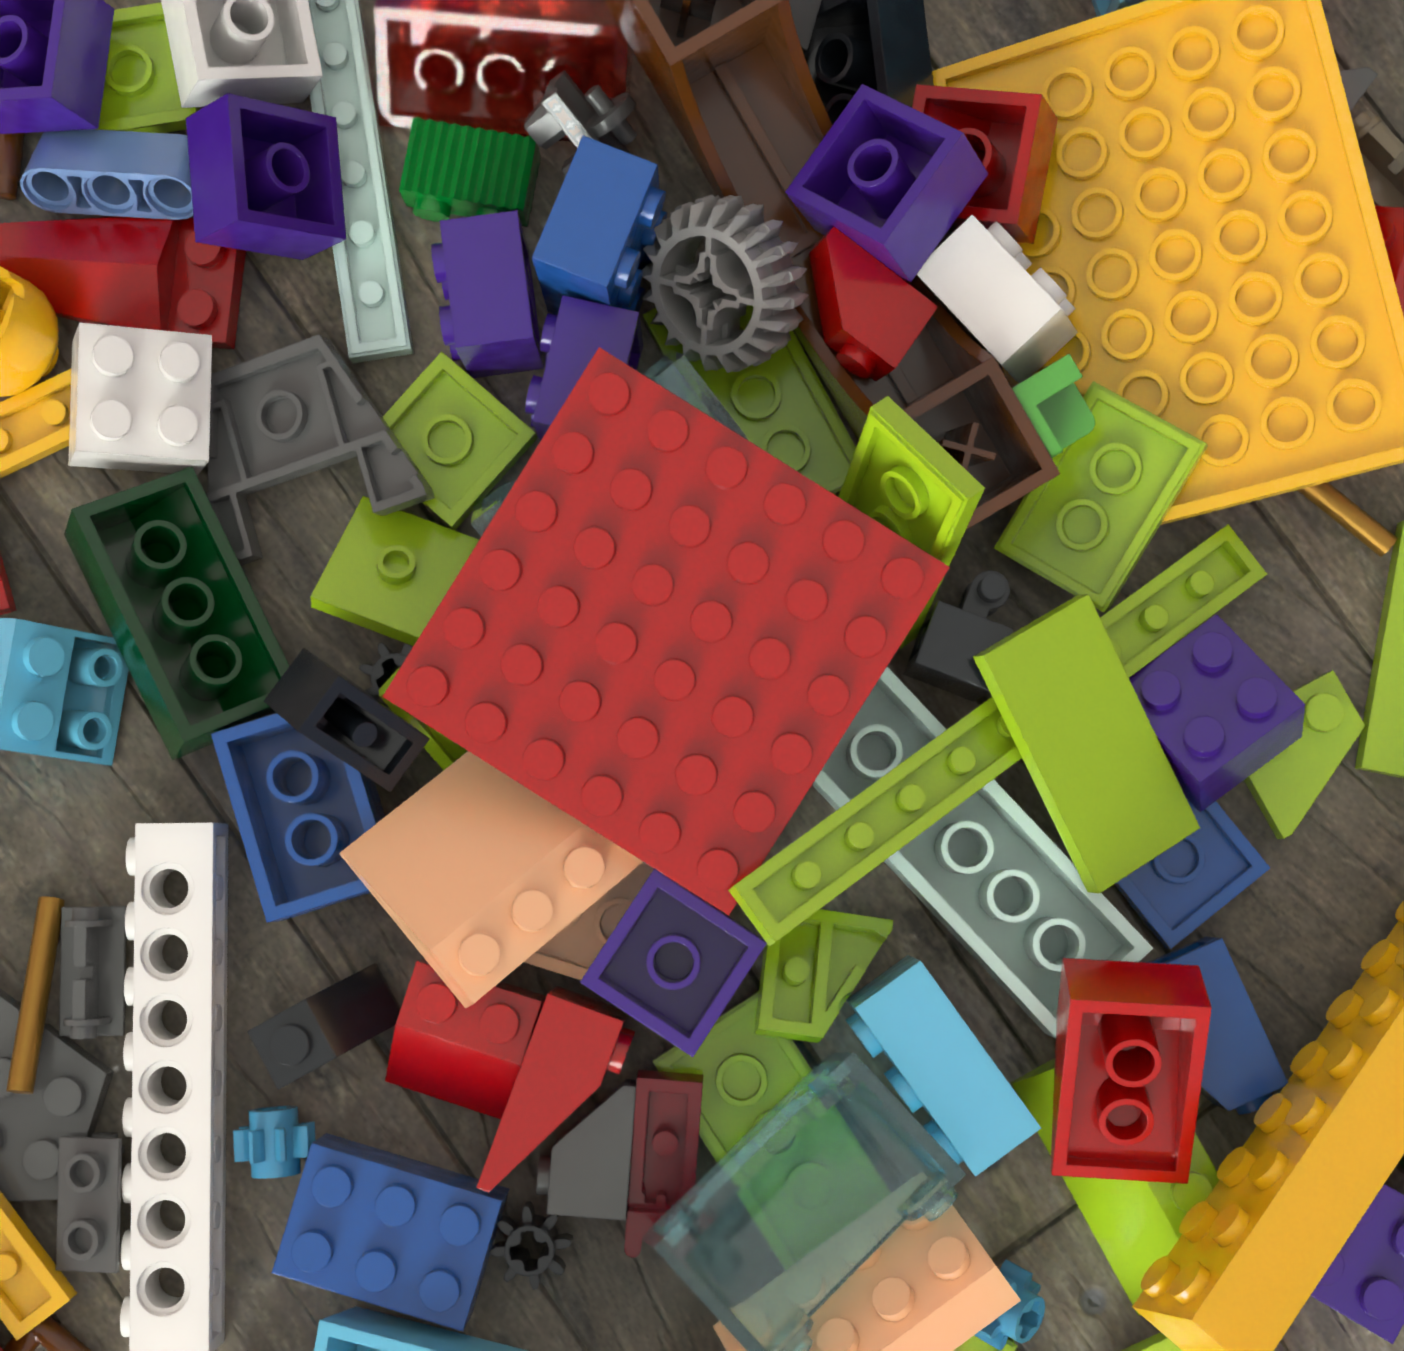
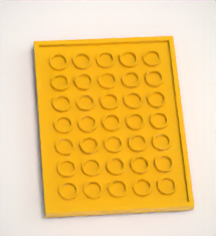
M1146 0L932 71L934 86L1042 94L1057 116L1058 121L1034 244L1017 243L1023 249V254L1032 263L1026 271L1033 275L1041 267L1065 292L1067 300L1075 308L1067 317L1078 333L1037 372L1070 354L1083 376L1074 382L1082 397H1084L1094 381L1207 443V449L1161 525L1404 463V316L1321 0ZM1002 366L1003 374L1011 388L1019 384Z

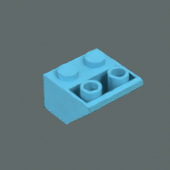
M0 618V750L112 766L129 670L114 638L17 618Z

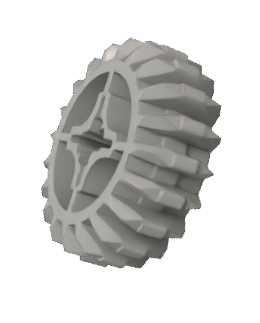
M707 195L696 199L695 203L688 202L676 207L675 211L670 213L671 217L662 220V223L654 228L658 239L654 245H647L643 248L652 262L646 264L642 269V276L651 282L652 289L647 291L642 300L653 302L658 312L650 324L665 325L669 331L665 345L677 346L683 344L684 362H695L701 359L705 371L718 370L724 367L727 373L731 371L738 372L752 364L753 366H758L771 358L770 355L783 349L792 340L789 332L796 329L798 324L804 320L795 307L803 304L809 295L795 285V280L801 278L807 268L793 265L789 256L793 253L798 243L790 241L783 243L778 237L783 221L772 219L764 223V204L756 205L752 203L744 206L742 196L729 195L720 198L719 195ZM705 236V250L699 253V262L696 264L694 263L696 251ZM747 305L753 306L749 324L745 330H740V317L746 315Z

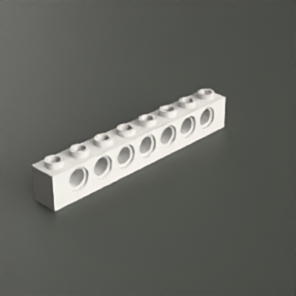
M214 822L135 823V837H130L126 846V868L130 876H135L134 902L128 903L125 913L126 936L129 941H134V966L128 967L124 980L126 1004L133 1006V1032L126 1034L123 1047L125 1069L132 1071V1097L126 1099L122 1116L124 1135L132 1137L131 1163L125 1165L122 1176L123 1201L131 1203V1229H127L124 1232L121 1244L122 1267L124 1270H130V1296H126L122 1303L120 1330L123 1337H129V1351H215L224 1343L228 824ZM175 870L181 872L188 882V894L185 900L178 906L169 903L163 893V884L166 877ZM172 935L181 938L186 944L188 951L186 963L179 971L171 969L165 963L162 955L163 946ZM170 1000L179 1003L187 1015L185 1030L179 1036L170 1033L162 1022V1011ZM168 1066L178 1069L185 1077L186 1092L181 1100L171 1099L162 1089L161 1077ZM165 1133L178 1136L185 1145L186 1156L181 1166L170 1164L161 1153L160 1144ZM163 1200L173 1201L182 1208L185 1214V1225L182 1231H173L163 1224L160 1218V1206ZM161 1268L174 1269L182 1276L185 1285L182 1297L170 1296L161 1288L159 1282Z

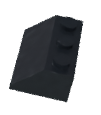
M924 0L821 1L808 50L804 51L803 54L832 125L862 84L911 108L916 84L934 86Z

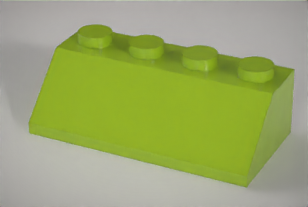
M1055 1058L1010 1082L1014 1091L1040 1125L1041 1129L1037 1133L1050 1157ZM1196 1133L1194 1136L1188 1184L1061 1176L1132 1306L1143 1292L1141 1281L1146 1271L1156 1260L1167 1256L1182 1234L1179 1232V1226L1184 1216L1194 1205L1205 1201L1219 1181L1217 1171Z

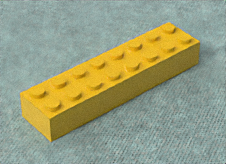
M1404 901L1396 910L1395 918L1398 922L1386 939L1376 943L1362 959L1361 968L1364 971L1352 989L1339 995L1328 1008L1326 1019L1329 1022L1316 1041L1308 1043L1294 1057L1290 1065V1071L1293 1074L1286 1086L1283 1087L1280 1093L1274 1094L1261 1105L1254 1117L1256 1128L1243 1146L1234 1149L1222 1161L1217 1171L1219 1181L1205 1201L1197 1203L1187 1212L1179 1226V1232L1182 1234L1169 1254L1156 1260L1142 1278L1141 1289L1143 1292L1132 1308L1182 1351H1274L1404 1155Z

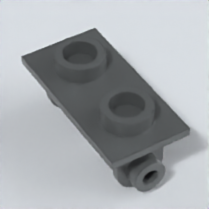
M127 906L61 908L59 1036H70V1039L97 1038V1036L125 1035L126 1001L124 996L127 946L125 913Z
M117 1132L92 1133L91 1137H59L56 1270L119 1272L122 1244L120 1243L121 1169L125 1145H122V1138H118Z

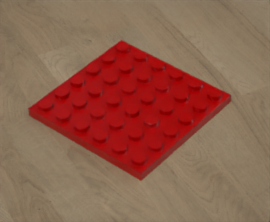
M599 347L382 697L729 916L737 902L728 890L762 865L950 567Z

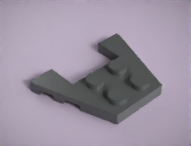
M322 335L312 336L211 374L208 491L206 495L241 566L263 558L247 502L248 495L356 456L373 513L385 516L435 498L432 488L330 340Z
M0 989V1191L9 1202L58 1200L59 1137H91L92 1133L95 1132L114 1071L68 1037L59 1036V1031L53 1026L45 1024L34 1093L19 1094L7 1092L20 1006L16 1004L17 1000Z

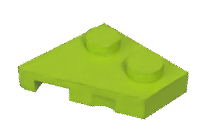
M1334 670L1326 672L1293 690L1305 703L1302 737L1244 780L1277 839H1285L1293 834L1365 727Z
M819 909L771 946L766 944L763 950L754 1034L819 1043L836 1019L849 995L861 980L881 945L893 930V920Z

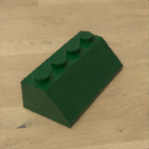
M193 467L71 509L64 536L172 760L213 744L211 733L253 721L274 712L264 700L289 668V663Z

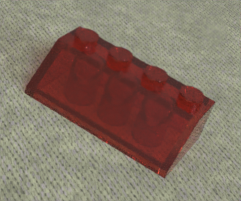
M376 0L374 25L379 126L411 128L413 118L420 117L424 120L432 119L436 122L444 121L448 124L456 123L473 128L481 127L487 131L493 129L499 133L507 132L511 135L530 136L524 127L528 115L543 99L550 80L564 70L584 95L596 84H599L610 100L624 92H630L633 50L604 0ZM567 135L559 140L572 142Z

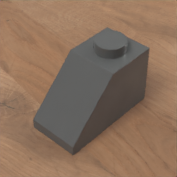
M625 1079L556 1139L552 1146L551 1156L540 1155L536 1194L548 1196L546 1214L626 1221L637 1080Z

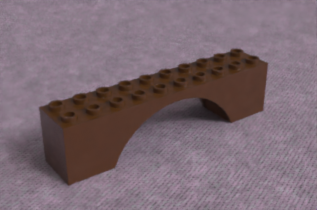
M604 0L716 196L719 195L720 198L729 195L742 196L744 206L752 203L756 205L764 204V223L772 219L783 221L778 235L783 243L787 241L798 243L793 253L789 256L793 265L807 268L801 278L795 280V285L809 296L804 300L803 304L795 307L804 320L798 324L794 331L857 440L859 441L871 406L889 396L985 487L967 529L1060 474L1059 470L994 356L982 349L961 329L918 275L914 277L912 282L904 278L902 279L936 304L938 308L895 370L878 381H874L870 377L866 379L860 378L846 370L836 359L837 352L825 343L809 257L811 249L824 235L814 230L785 191L833 125L804 57L789 0Z

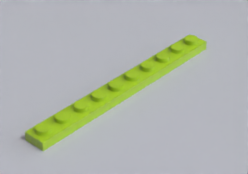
M1229 524L1100 617L1128 678L1267 575ZM993 697L978 706L728 890L769 946L777 942L1022 758Z

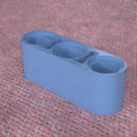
M96 129L44 132L20 180L21 190L30 202L45 211L54 213L182 220L193 216L187 135Z

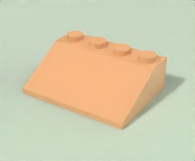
M469 751L340 852V856L465 1008L476 1003L643 863L634 855Z

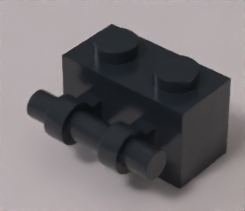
M992 570L981 572L965 588L957 607L938 600L927 613L903 675L973 702L988 693L989 689L973 656L1013 632L1012 628L987 619L998 608L1003 606L1009 598L1010 586L1005 576Z

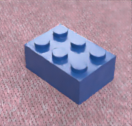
M584 135L582 136L532 255L548 312L558 315L562 295L639 312L643 302L642 297L645 295V289L640 287L643 277L642 269L646 264L652 262L643 248L647 245H654L658 240L654 228L660 225L662 220L667 219V212L662 210L666 191L661 190L659 187L658 164Z
M277 713L211 733L266 922L284 921L371 893L340 856V852L385 817L375 782L298 732Z
M325 1133L311 1143L272 1274L463 1332L473 1314L490 1257V1249L493 1246L498 1230L497 1224L502 1217L510 1188L496 1185L490 1192H486L476 1188L479 1181L477 1178Z

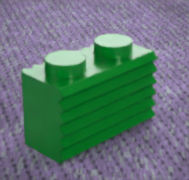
M415 117L412 120L399 192L405 205L413 207V214L425 220L439 222V220L450 219V214L470 217L517 210L521 225L528 227L541 160L539 147L531 136L511 135L507 132L499 133L493 129L487 131L481 127L473 128L468 125L461 126L456 123L448 124L444 121L436 122L432 119L424 120L420 117Z

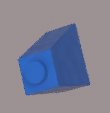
M1206 936L1147 962L1198 965L1200 967L1212 1007L1200 1093L1210 1102L1227 1111L1236 1109L1239 1115L1257 1111L1268 1098L1273 1096L1271 1092L1286 1086L1288 1081L1222 938Z

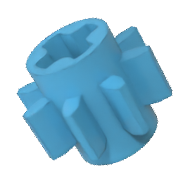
M294 1105L270 1106L248 1110L249 1126H240L239 1129L233 1130L234 1162L250 1161L251 1177L256 1179L280 1178L300 1174V1158L308 1156L311 1143L316 1140L315 1122L299 1123L298 1106Z
M1006 1259L1000 1268V1272L1021 1301L975 1334L979 1339L1001 1351L1006 1345L1008 1337L1018 1343L1029 1341L1039 1329L1045 1313V1301L1037 1295L1041 1285L1032 1281L1033 1273Z

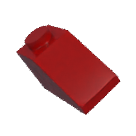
M833 226L809 252L824 341L837 352L836 359L850 373L860 378L866 379L870 377L874 381H878L896 369L938 306Z

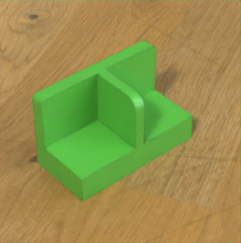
M1070 354L1012 387L1051 458L1062 453V449L1089 434L1095 426V418L1074 384L1075 381L1083 376Z

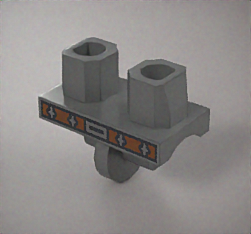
M564 70L550 80L543 99L530 112L524 127L538 146L545 150L565 135L578 148L584 135L630 153L625 146L636 138L637 133L626 118L634 110L636 102L628 92H624L610 100L599 84L590 88L584 95ZM574 155L564 161L561 169L564 176L568 172Z

